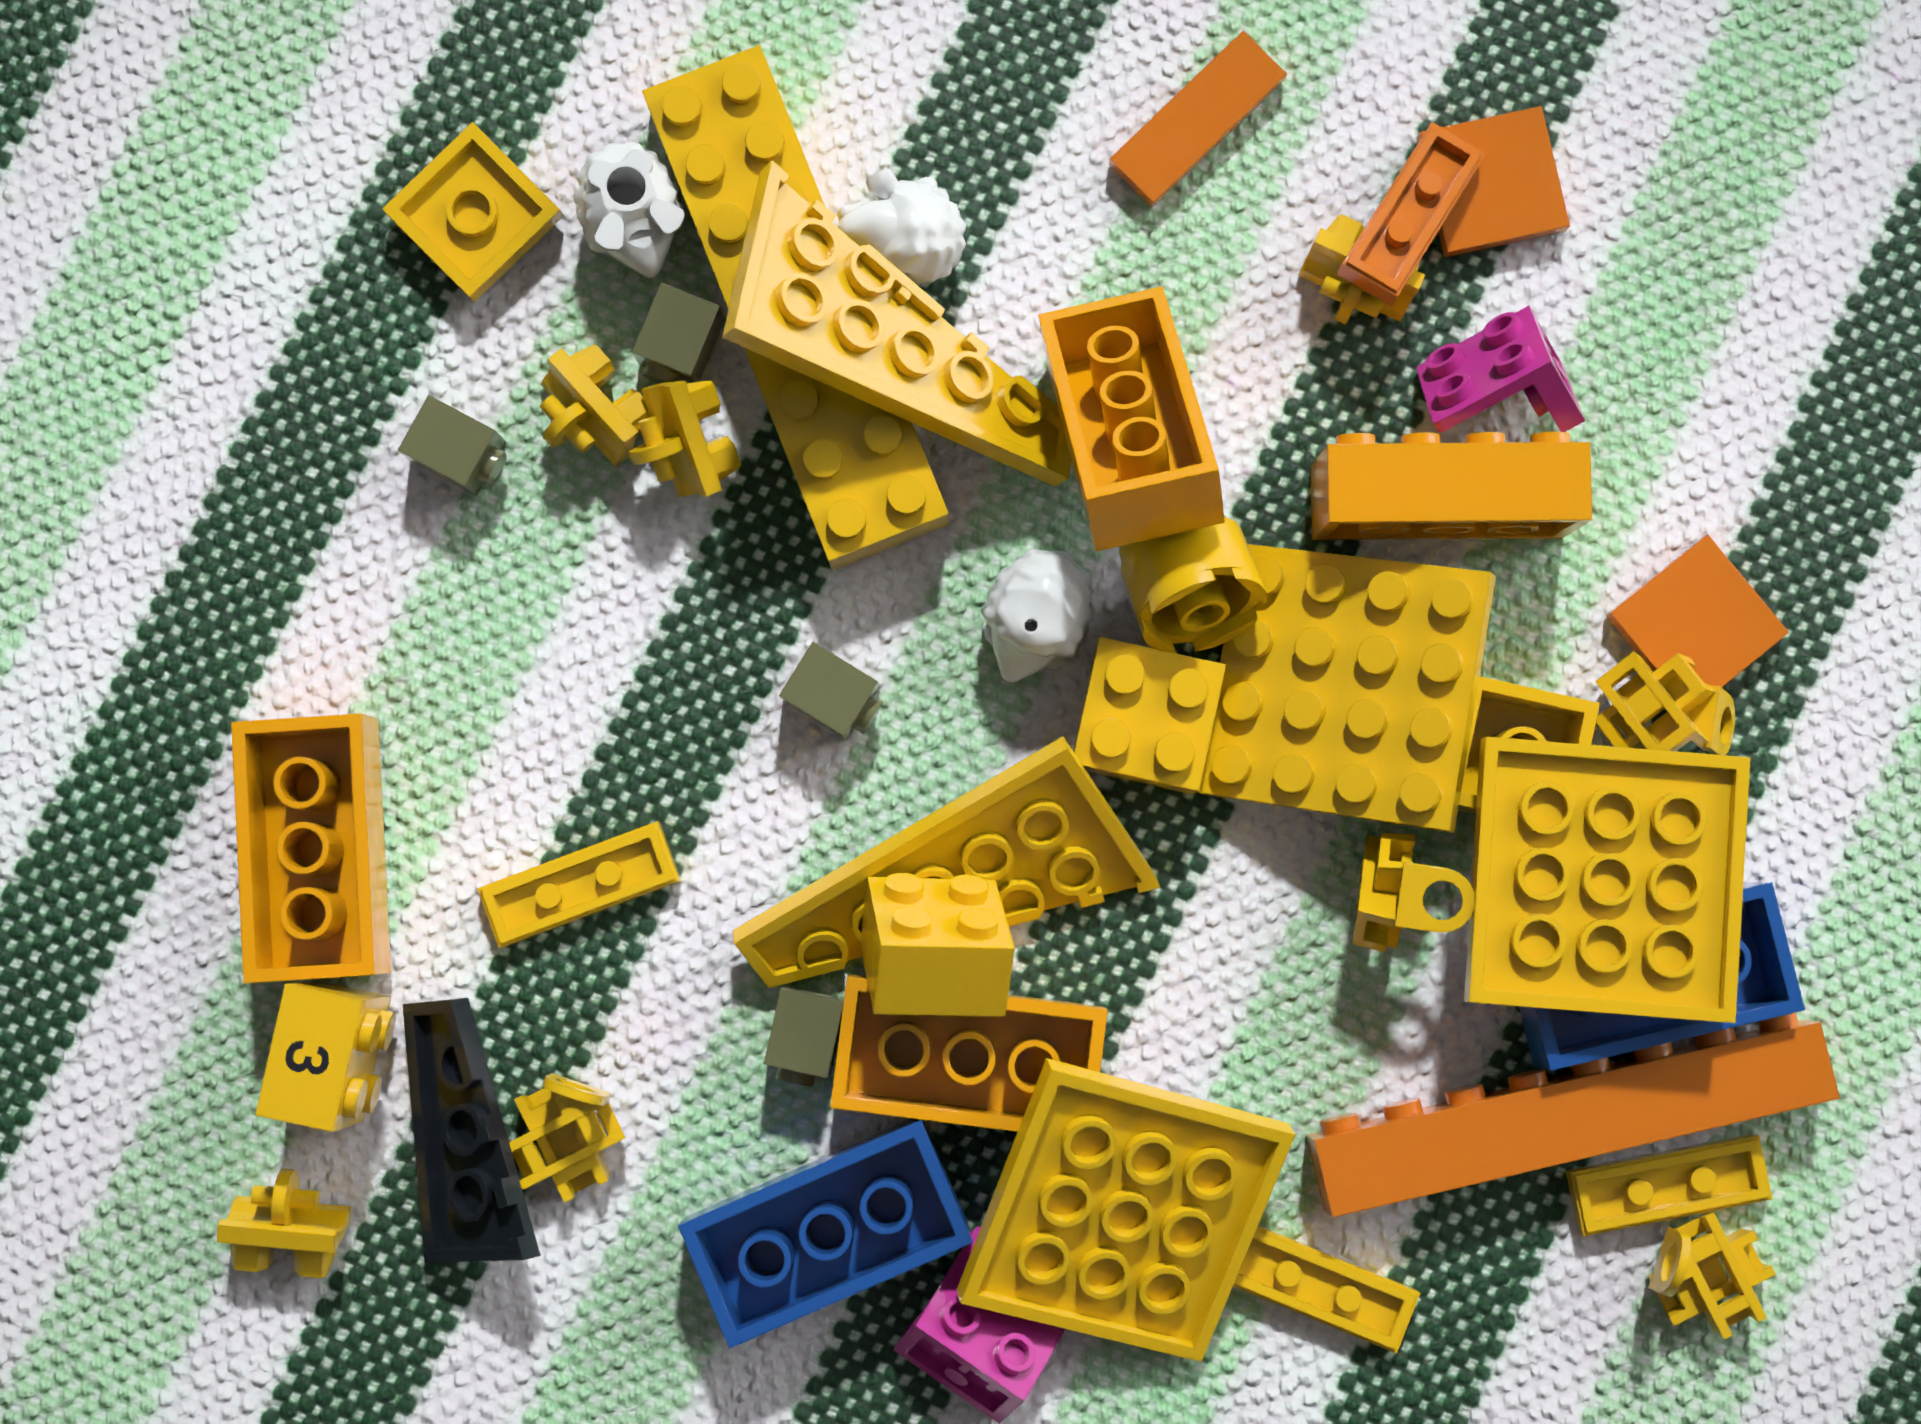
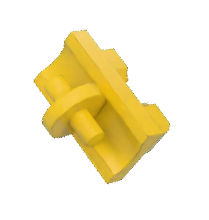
M1343 214L1338 215L1327 230L1320 228L1298 276L1320 285L1319 293L1341 302L1334 317L1336 321L1346 325L1353 310L1356 309L1374 318H1377L1378 314L1382 313L1401 322L1425 277V274L1418 272L1419 263L1391 307L1337 274L1346 256L1364 230L1361 222Z
M596 344L572 356H569L561 348L547 359L546 364L550 369L541 381V386L550 396L539 407L552 421L542 435L543 439L551 448L560 446L567 440H570L581 454L587 452L595 444L607 459L617 467L630 457L629 451L633 449L636 438L641 434L638 422L650 417L644 397L639 391L631 388L612 403L599 389L613 378L615 372L611 360Z
M711 380L691 383L675 381L656 383L641 389L650 417L638 422L645 443L629 451L632 464L640 465L652 462L658 482L661 483L672 479L678 497L694 494L707 497L721 491L720 480L739 469L741 462L735 444L728 436L716 437L709 441L705 440L699 420L720 412L721 403L714 383Z
M282 1168L277 1175L274 1187L254 1185L251 1197L236 1195L227 1218L221 1219L217 1224V1242L230 1244L232 1263L235 1270L250 1272L266 1270L274 1260V1248L294 1250V1272L299 1276L324 1278L334 1264L337 1248L351 1224V1206L320 1204L319 1191L299 1189L297 1170Z

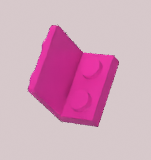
M1530 306L1516 313L1507 312L1493 318L1485 325L1481 332L1458 344L1450 343L1439 347L1428 356L1425 362L1417 367L1429 413L1438 432H1444L1521 390H1524L1537 416L1541 417L1550 412L1561 432H1566L1585 422L1564 366Z
M979 1226L972 1231L973 1243L961 1248L925 1309L906 1328L893 1350L1000 1424L1026 1400L1066 1329L960 1303L957 1287L981 1227Z

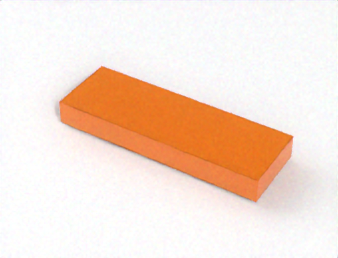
M1243 30L1109 159L1108 165L1153 208L1285 81L1287 73Z
M1431 122L1346 256L1337 274L1392 307L1486 153Z

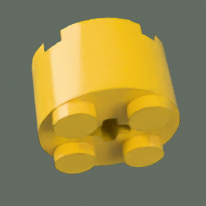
M1224 517L1225 523L1120 546L1119 556L1122 561L1120 573L1143 638L1151 648L1176 653L1173 643L1192 642L1195 651L1210 649L1237 637L1250 628L1258 619L1255 607L1259 601L1266 605L1267 593L1243 531L1234 520Z

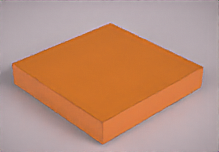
M1542 106L1442 127L1486 153L1438 231L1444 258L1566 232L1570 227V222ZM1425 131L1419 132L1418 136L1416 137L1417 144L1424 135Z
M1708 534L1701 537L1605 615L1653 672L1679 653L1693 660L1696 664L1693 670L1705 684L1720 686L1721 688L1789 633Z

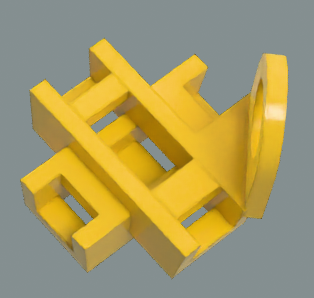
M1633 651L1595 681L1612 703L1610 707L1597 716L1596 724L1614 747L1678 751L1692 740L1709 754L1726 755L1729 752L1734 735L1735 706L1730 694L1720 686L1705 684L1693 670V667L1696 666L1693 660L1679 653L1653 672L1643 658ZM1633 671H1636L1638 673L1631 680L1625 683L1622 687L1617 689L1616 685L1619 682H1621L1624 678H1626L1628 675H1630ZM1664 708L1668 711L1646 728L1644 724ZM1721 719H1722V729H1721V734H1720ZM1618 726H1619V728L1622 730V732L1625 734V736L1627 737V739L1624 737V735H1623V734L1621 733V731L1618 729Z
M1381 833V836H1366L1352 944L1386 953L1387 946L1397 949L1401 929L1404 930V928L1438 933L1452 932L1463 927L1471 918L1475 904V892L1470 882L1457 871L1413 863L1412 854L1415 834ZM1437 881L1453 883L1462 895L1460 910L1454 917L1446 920H1438L1431 917L1423 906L1425 890L1430 884Z
M551 1073L545 1076L542 1084L543 1089L529 1096L521 1095L514 1099L530 1132L512 1140L509 1144L512 1155L524 1177L520 1180L522 1190L551 1176L565 1203L573 1199L576 1192L596 1182L598 1185H601L608 1181L610 1172L599 1151L626 1137L609 1104L612 1093ZM595 1110L597 1111V1113H598V1115H599V1117H600V1119H601V1121H602V1123H603V1125H604V1127H605V1129H606V1131H607V1133H608L607 1136H606V1134H605V1132H604V1129H603V1127H602V1125H601V1123H600V1121H599V1119H598V1117H597V1115H596V1113H595ZM535 1140H536V1142H537V1144H538V1146H539V1148H540V1150H541V1152H542V1154H543V1156H544V1158H545V1160H546L548 1166L545 1165V1163H544V1161H543V1159H542V1157H541V1155H540V1153H539V1151H538V1149H537V1147H536V1145H535V1143H534Z
M1714 1212L1705 1213L1675 1229L1667 1227L1654 1271L1647 1276L1650 1280L1648 1288L1656 1292L1673 1326L1703 1312L1712 1330L1725 1340L1733 1336L1729 1326L1749 1316L1757 1322L1767 1318L1752 1287L1775 1276L1776 1273L1772 1265L1761 1263L1752 1245L1753 1242L1759 1240L1754 1230L1739 1229L1726 1236ZM1704 1231L1706 1232L1705 1235L1691 1241L1692 1237ZM1718 1257L1721 1258V1260H1722V1262H1723V1264H1724V1266H1725V1268H1726V1270H1727V1272H1728V1274H1729V1276H1730L1729 1278L1727 1277V1275H1726V1273H1725V1271H1724V1269H1723V1267H1722V1265H1721V1263H1720ZM1736 1292L1737 1296L1717 1305V1301ZM1674 1294H1676L1680 1303H1677Z

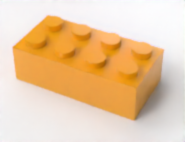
M1163 286L1038 314L1047 368L1095 552L1225 523L1219 468Z
M1555 431L1530 435V442L1505 443V434L1499 432L1468 434L1465 436L1466 443H1440V434L1426 432L1402 435L1401 443L1375 444L1374 434L1348 433L1336 436V444H1327L1311 465L1312 540L1564 538L1592 521L1590 442H1570V433Z
M358 713L231 722L243 984L391 973L378 719Z
M849 975L846 980L830 1108L1018 1132L1046 1058L1100 1072L1108 1009L1102 1006L1008 995L1006 1017L873 1014L867 977Z

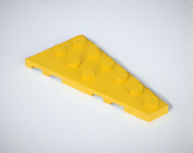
M771 161L759 174L722 338L1054 487L1069 479L1072 460L1058 406L1022 375L1011 377L986 355L990 347L971 332L964 337L941 316L945 309L870 244L857 245L832 223L836 215L818 199L811 205L785 183L790 175L775 162Z
M1062 736L733 929V939L735 946L767 987L771 988L842 970L847 961L863 957L860 941L867 877H887L894 873H909L919 878L952 879L958 875H974L984 880H996L1008 926L1040 919L1044 910L1075 902H1080L1081 908L1105 902L1103 895L1134 887L1137 888L1138 893L1161 887L1155 873Z

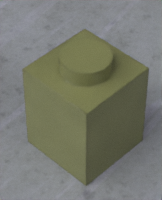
M661 282L632 350V354L638 364L645 367L642 375L655 383L686 381V383L699 382L726 320L720 305Z
M430 395L427 396L397 450L411 462L477 496L483 484L491 486L504 466L507 456L502 451L506 441L496 430Z
M813 641L779 694L782 701L845 740H848L854 729L864 734L883 704V701L875 697L880 688L877 680Z
M788 986L780 988L764 1059V1065L778 1067L776 1079L813 1087L815 1076L829 1077L840 1033L844 999Z

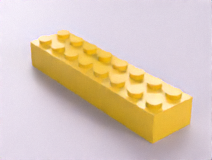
M761 45L642 90L728 310L760 171L771 161L775 162L790 175L785 183L811 205L817 199L825 205ZM744 348L832 571L949 525V513L912 422Z

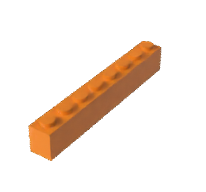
M1796 1013L1758 1021L1759 1029L1735 1034L1734 1027L1695 1036L1697 1044L1673 1049L1671 1042L1633 1051V1059L1610 1064L1609 1057L1573 1065L1570 1066L1572 1073L1547 1078L1545 1069L1514 1074L1507 1077L1509 1088L1485 1093L1483 1084L1454 1088L1445 1091L1447 1102L1423 1108L1420 1098L1390 1103L1382 1106L1384 1117L1359 1122L1357 1113L1323 1119L1319 1121L1320 1132L1306 1135L1323 1209L1331 1217H1337L1840 1099L1821 1022L1798 1020Z

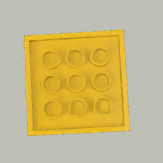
M1248 544L1266 590L1267 601L1266 605L1259 601L1255 607L1258 619L1250 628L1237 637L1223 643L1220 663L1226 664L1198 793L1454 833L1496 576L1492 572Z
M1496 737L1481 738L1471 884L1475 892V904L1472 916L1469 919L1464 1001L1736 1023L1751 757Z
M1046 1058L957 1287L960 1303L1202 1362L1296 1134L1289 1123Z

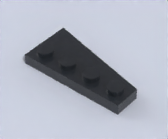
M469 998L403 1004L425 1263L513 1261L541 1256Z

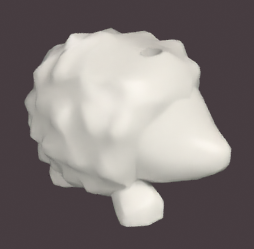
M635 141L625 144H608L600 151L587 155L585 164L576 176L579 188L573 194L576 213L578 214L577 219L583 227L584 237L589 242L590 250L597 253H608L646 278H655L659 274L672 244L674 233L683 225L684 214L687 211L686 207L681 203L680 187L672 179L671 167L659 163L656 152L644 150Z
M885 169L874 173L865 181L867 189L876 196L875 199L839 208L837 213L839 220L838 228L857 245L870 244L917 286L926 287L939 278L949 276L952 268L959 263L966 246L963 237L966 223L960 216L958 206L949 201L946 189L937 188V182L933 177H924L917 181H898L891 169Z
M1029 549L1023 556H1019L1014 560L1011 567L1001 569L996 577V583L990 588L988 602L981 610L985 620L982 628L985 640L993 646L999 671L1006 682L1015 683L1042 669L1054 671L1066 665L1067 657L1078 654L1080 643L1089 632V623L1092 621L1095 612L1090 602L1093 594V589L1090 586L1091 576L1075 563L1066 551L1050 552Z

